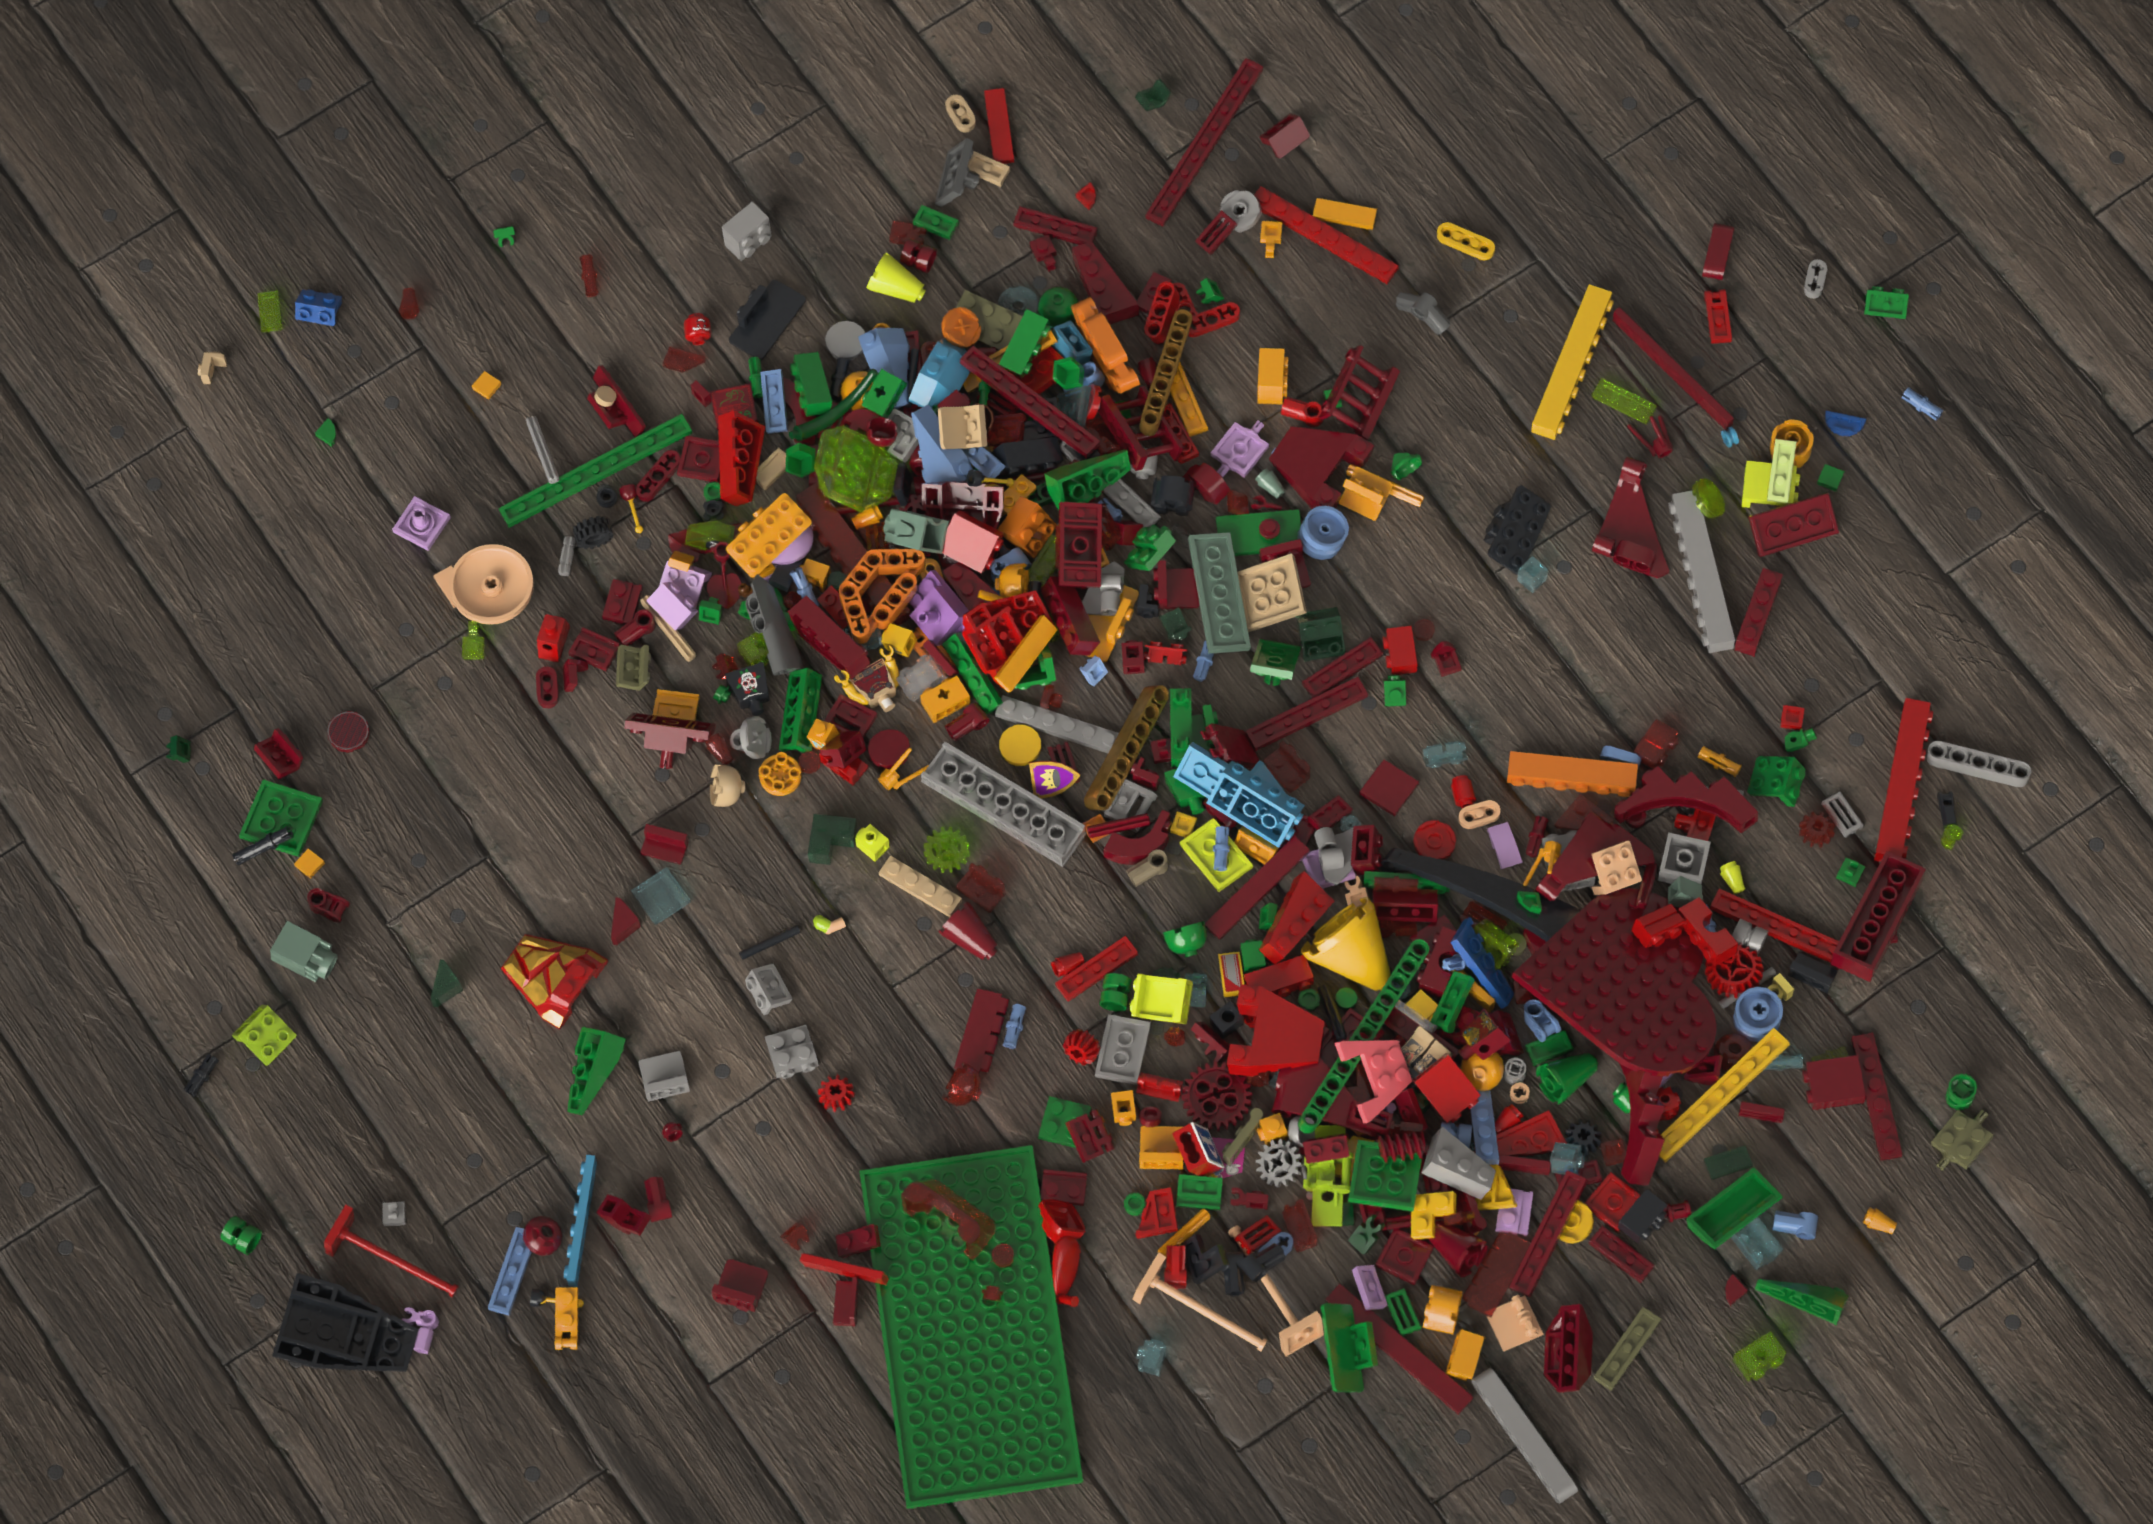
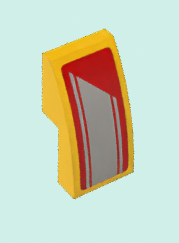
M1240 952L1218 954L1224 997L1238 996L1240 984L1244 985Z

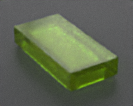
M278 291L257 293L262 333L282 330Z

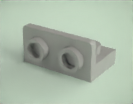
M773 963L752 969L745 979L747 989L751 991L756 1005L763 1015L769 1014L772 1008L789 1004L792 1001V997Z

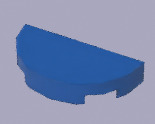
M1825 411V422L1828 428L1840 436L1857 434L1866 423V418Z

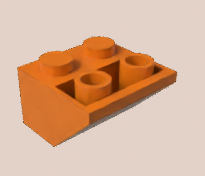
M1020 496L997 530L1004 533L1003 537L1015 547L1021 548L1025 554L1035 559L1057 524L1038 503Z

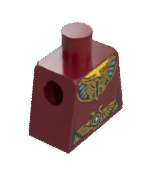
M1484 1008L1462 1032L1461 1036L1467 1044L1458 1053L1466 1061L1475 1053L1482 1060H1485L1511 1040L1498 1021Z

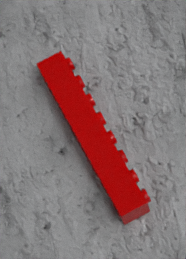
M1905 698L1876 847L1875 861L1881 862L1886 851L1906 859L1908 846H1904L1905 839L1910 838L1912 828L1908 826L1909 819L1913 820L1915 807H1911L1912 800H1917L1919 791L1915 784L1916 781L1921 780L1923 769L1919 768L1920 761L1924 762L1926 749H1922L1923 742H1928L1930 730H1926L1927 723H1931L1933 711L1930 710V702Z

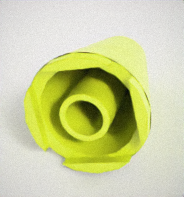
M885 253L866 287L871 291L913 303L916 300L921 301L926 292L923 289L924 284L888 253Z

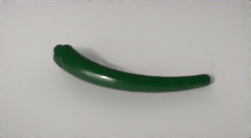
M871 369L861 383L835 407L809 422L794 426L793 431L789 432L790 439H796L800 442L820 433L835 423L866 392L875 379L877 370Z

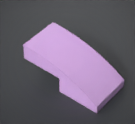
M1508 822L1487 828L1500 868L1504 869L1522 863Z

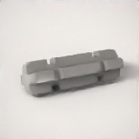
M566 536L564 538V546L562 547L560 557L561 563L558 568V573L561 576L570 575V566L574 553L573 548H575L576 543L574 537Z

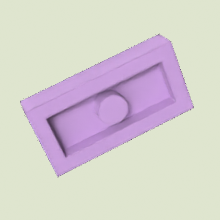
M1374 1265L1356 1266L1352 1269L1365 1310L1383 1309L1386 1307L1387 1302Z

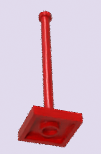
M345 1204L324 1241L326 1254L333 1257L341 1242L346 1239L448 1292L449 1296L453 1297L459 1287L458 1285H451L350 1232L349 1228L354 1222L353 1208Z

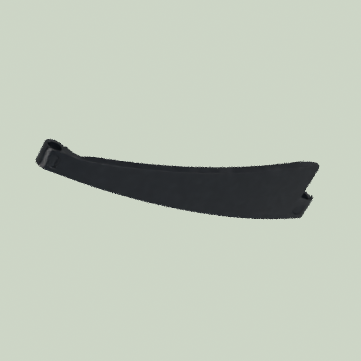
M1392 848L1381 861L1380 868L1383 872L1397 873L1401 870L1410 871L1419 877L1459 892L1520 924L1546 942L1581 911L1557 898L1554 901H1549L1539 894L1542 907L1541 913L1530 912L1518 902L1516 896L1518 891L1538 893L1531 887L1480 869L1418 855L1399 848Z

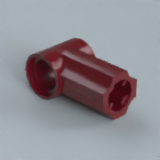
M639 610L631 621L614 633L620 644L630 646L644 634L652 633L655 629L653 615L648 610ZM644 619L650 620L645 625L640 624V622Z
M975 702L966 707L962 715L945 725V729L951 739L956 742L971 731H978L985 727L990 719L979 704Z
M662 1177L648 1178L644 1181L648 1199V1212L651 1216L650 1221L656 1222L672 1218L670 1203L666 1197Z

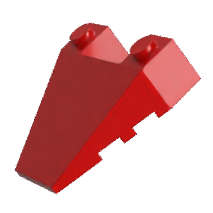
M1240 984L1237 1000L1239 1014L1257 1017L1252 1046L1230 1044L1227 1060L1229 1074L1256 1076L1262 1072H1276L1282 1068H1296L1319 1063L1325 1021L1262 986Z

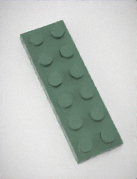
M1231 534L1189 535L1188 542L1208 654L1249 651L1251 645Z

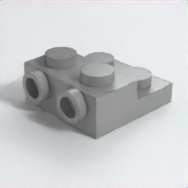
M806 1025L765 1037L777 1079L781 1077L783 1079L790 1078L794 1073L801 1071L810 1072L819 1066Z

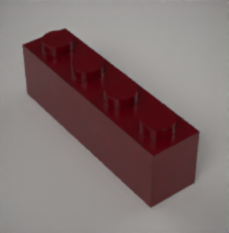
M1766 568L1762 569L1736 640L1735 651L1755 657L1781 586L1783 574Z
M1050 576L1041 588V593L1069 654L1090 656L1099 645L1100 640L1075 587L1058 586V577Z

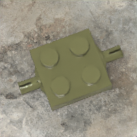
M1957 1110L1931 1141V1145L1943 1155L1936 1164L1940 1170H1944L1950 1161L1958 1163L1967 1170L1992 1140L1993 1134L1981 1125L1986 1117H1988L1984 1110H1981L1974 1119Z

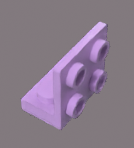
M668 560L660 585L665 582L675 583L680 588V593L684 597L691 599L696 608L703 584L710 580L712 572L693 565L686 572L670 567Z

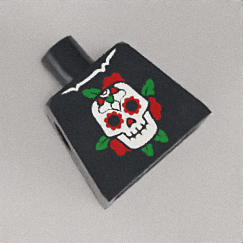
M758 663L726 673L727 685L730 687L729 689L741 709L750 708L754 716L762 714L764 712L762 703L769 701L764 663Z

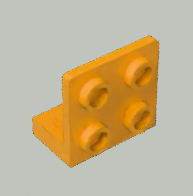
M1141 1126L1140 1169L1183 1170L1184 1160L1172 1134L1182 1127Z

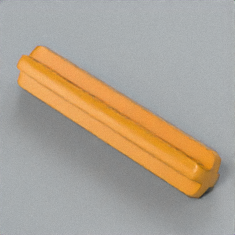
M1201 1209L1158 1249V1252L1166 1256L1167 1245H1180L1190 1238L1211 1218L1210 1214L1205 1209Z

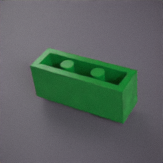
M1026 309L999 365L1006 371L1021 378L1025 374L1028 375L1033 366L1031 361L1034 355L1038 356L1041 351L1042 345L1040 343L1043 337L1047 338L1050 333L1049 319Z
M819 353L794 355L793 363L790 364V372L796 379L795 390L800 394V408L804 409L806 417L823 415L831 409L832 399Z

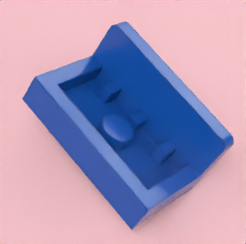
M302 289L295 302V319L334 326L336 324V313L342 304V296Z

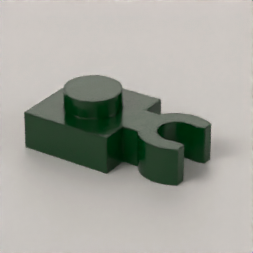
M1376 1215L1369 1217L1366 1225L1364 1223L1360 1224L1348 1240L1363 1255L1367 1254L1379 1239L1375 1233L1382 1230L1385 1226L1384 1223H1380L1377 1227L1374 1225Z

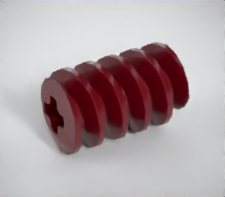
M1413 1131L1410 1138L1405 1132L1402 1134L1401 1139L1396 1133L1393 1136V1140L1389 1134L1385 1135L1384 1141L1380 1135L1378 1136L1380 1156L1385 1163L1388 1162L1389 1156L1392 1157L1394 1162H1396L1397 1155H1400L1402 1161H1405L1406 1154H1409L1411 1160L1414 1159L1415 1153L1418 1154L1420 1159L1423 1157V1152H1425L1423 1131H1420L1419 1137Z

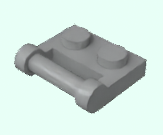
M1125 779L1111 806L1105 810L1104 817L1113 821L1127 818L1139 795L1144 797V800L1136 815L1145 814L1151 803H1154L1158 796L1154 792ZM1140 827L1130 830L1137 833Z

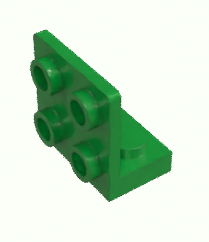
M1048 643L1038 655L1039 665L1031 666L1015 686V689L1024 690L1032 685L1039 684L1044 686L1051 684L1052 681H1056L1053 659Z

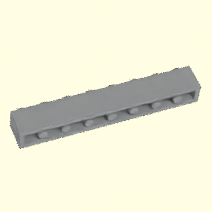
M1697 490L1672 494V500L1668 503L1669 511L1675 517L1673 527L1675 533H1679L1678 547L1679 551L1684 553L1683 567L1689 573L1687 582L1689 590L1693 589L1692 603L1694 609H1698L1697 623L1699 628L1702 627L1704 634L1701 635L1703 646H1707L1708 653L1733 649L1735 638Z

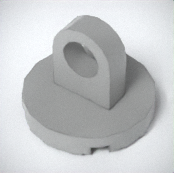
M759 716L745 719L741 728L735 730L730 737L732 748L745 751L747 756L752 759L764 758L765 754L769 753L772 742L771 732L764 725L766 724L764 719Z

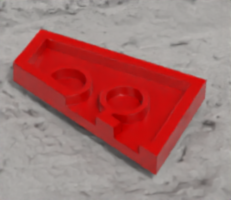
M1549 1110L1496 1135L1498 1154L1520 1157L1569 1150V1146Z

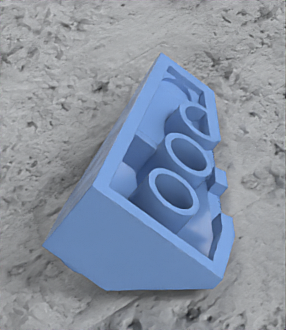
M875 328L858 337L870 369H876L877 372L883 369L909 383L907 381V370L909 369L908 353L910 346L903 328ZM908 384L895 409L908 404Z
M930 405L911 413L915 437L919 442L920 451H918L919 458H922L924 469L922 470V476L925 483L965 481L968 472L973 470L962 449L941 448L938 416Z

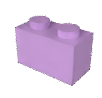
M665 582L646 601L674 630H679L691 620L698 610L694 607L695 604L691 599L684 597L680 593L681 590L675 583Z

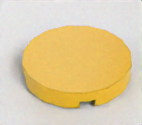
M1014 725L1002 733L999 740V751L1009 764L1026 766L1029 762L1035 761L1041 752V739L1032 727Z
M1578 1200L1559 1240L1564 1243L1574 1244L1583 1241L1589 1236L1593 1230L1594 1219L1591 1210L1585 1203Z

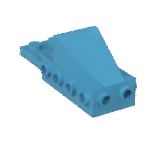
M1192 742L1173 776L1207 797V804L1278 848L1285 840L1289 841L1295 832L1293 829L1294 824L1298 825L1304 816L1301 811L1305 805L1296 798L1287 795L1266 765L1260 760L1251 771H1248L1241 764L1234 761L1228 764L1220 758H1214L1210 752Z

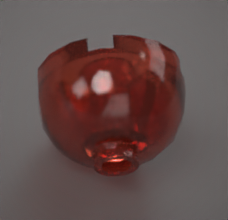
M965 1062L961 1063L963 1068L957 1067L946 1086V1089H950L948 1094L945 1095L943 1093L942 1095L944 1101L955 1106H965L972 1100L977 1101L982 1093V1089H980V1074L975 1068Z

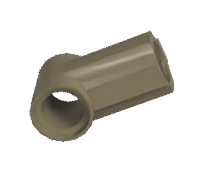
M1154 850L1147 858L1127 869L1126 873L1133 885L1137 887L1155 875L1164 874L1168 869L1166 853L1162 850ZM1157 859L1163 860L1161 865L1153 864Z

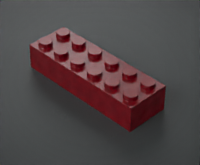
M1886 851L1833 952L1831 965L1871 982L1923 882L1926 868Z

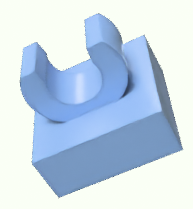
M1097 656L1087 659L1088 663L1084 667L1079 668L1092 686H1095L1108 673L1103 662Z

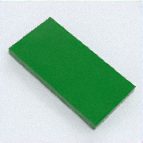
M1299 509L1216 517L1217 533L1231 534L1234 556L1260 554L1261 548L1298 540V530L1301 527ZM1274 519L1279 523L1280 533L1277 537L1266 539L1260 534L1259 526L1263 520Z

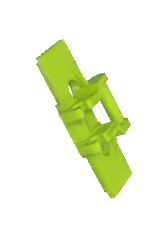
M1339 1125L1318 1126L1315 1130V1138L1346 1133V1128ZM1349 1152L1350 1156L1346 1158L1309 1164L1306 1163V1158L1304 1157V1165L1307 1167V1179L1303 1180V1188L1306 1191L1313 1192L1311 1226H1342L1343 1196L1350 1192L1353 1153ZM1337 1163H1342L1341 1185H1335ZM1325 1192H1332L1334 1198L1330 1202H1325L1322 1200V1195Z

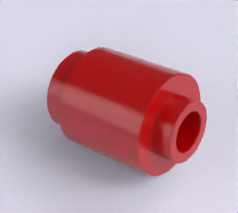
M1460 775L1452 779L1451 789L1455 805L1461 808L1473 805L1476 801L1472 781L1468 776Z

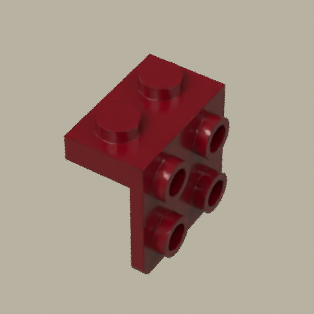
M1166 560L1158 561V568H1154V581H1158V587L1154 588V600H1159V609L1199 608L1200 604L1193 568L1166 569Z
M732 1259L727 1260L718 1285L714 1284L711 1291L713 1300L723 1305L730 1304L736 1306V1308L742 1311L749 1310L755 1312L768 1277L767 1270Z

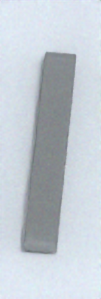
M1488 1368L1473 1378L1471 1382L1555 1501L1560 1504L1577 1493L1578 1489L1571 1477L1493 1369Z

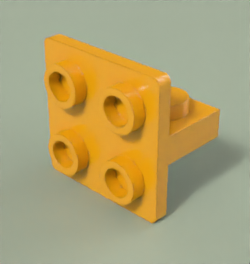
M1356 467L1350 480L1346 479L1343 484L1345 490L1339 504L1376 521L1393 488V483L1360 467Z

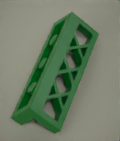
M809 668L793 671L789 674L779 750L782 752L793 749L804 754L812 752V744L807 735L817 717L822 675ZM800 677V682L795 686L796 678ZM798 695L797 701H796V703L793 705V700H794V699L796 698V696ZM795 715V719L790 725V721L792 717ZM792 734L791 743L787 744L788 738Z

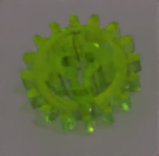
M941 827V832L939 833L933 830V837L927 836L928 843H924V857H928L927 864L933 863L934 870L940 867L941 873H944L945 869H949V872L952 873L953 867H956L958 870L961 869L960 863L966 864L965 857L970 856V852L967 850L970 846L969 842H966V835L960 837V830L958 829L954 833L952 827H949L948 831ZM957 843H959V845H960V847H961V851H960V852H959L958 849L956 848V847H957ZM933 848H935V851H937L936 857L932 852Z

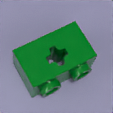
M881 369L880 372H877L870 390L864 394L862 406L881 417L888 418L908 383ZM881 391L886 392L884 396L880 395Z

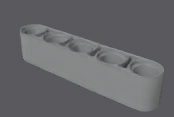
M1942 741L1932 742L1926 754L1927 762L1934 767L2015 787L2025 786L2031 775L2030 766L2023 761ZM1938 751L1941 753V756H1935L1932 752ZM1958 756L1962 761H1955L1953 757ZM1974 762H1981L1983 766L1978 767ZM1995 767H2001L2004 769V771L1999 772L1995 769ZM2016 772H2022L2025 776L2019 777L2016 775Z

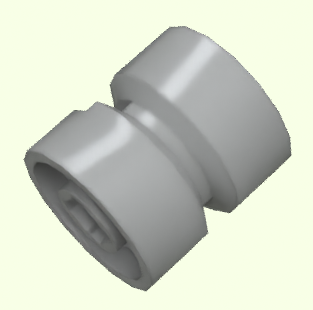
M1740 919L1732 936L1738 942V945L1741 943L1745 948L1749 946L1750 952L1756 950L1759 955L1768 935V930L1759 926L1752 928V923Z

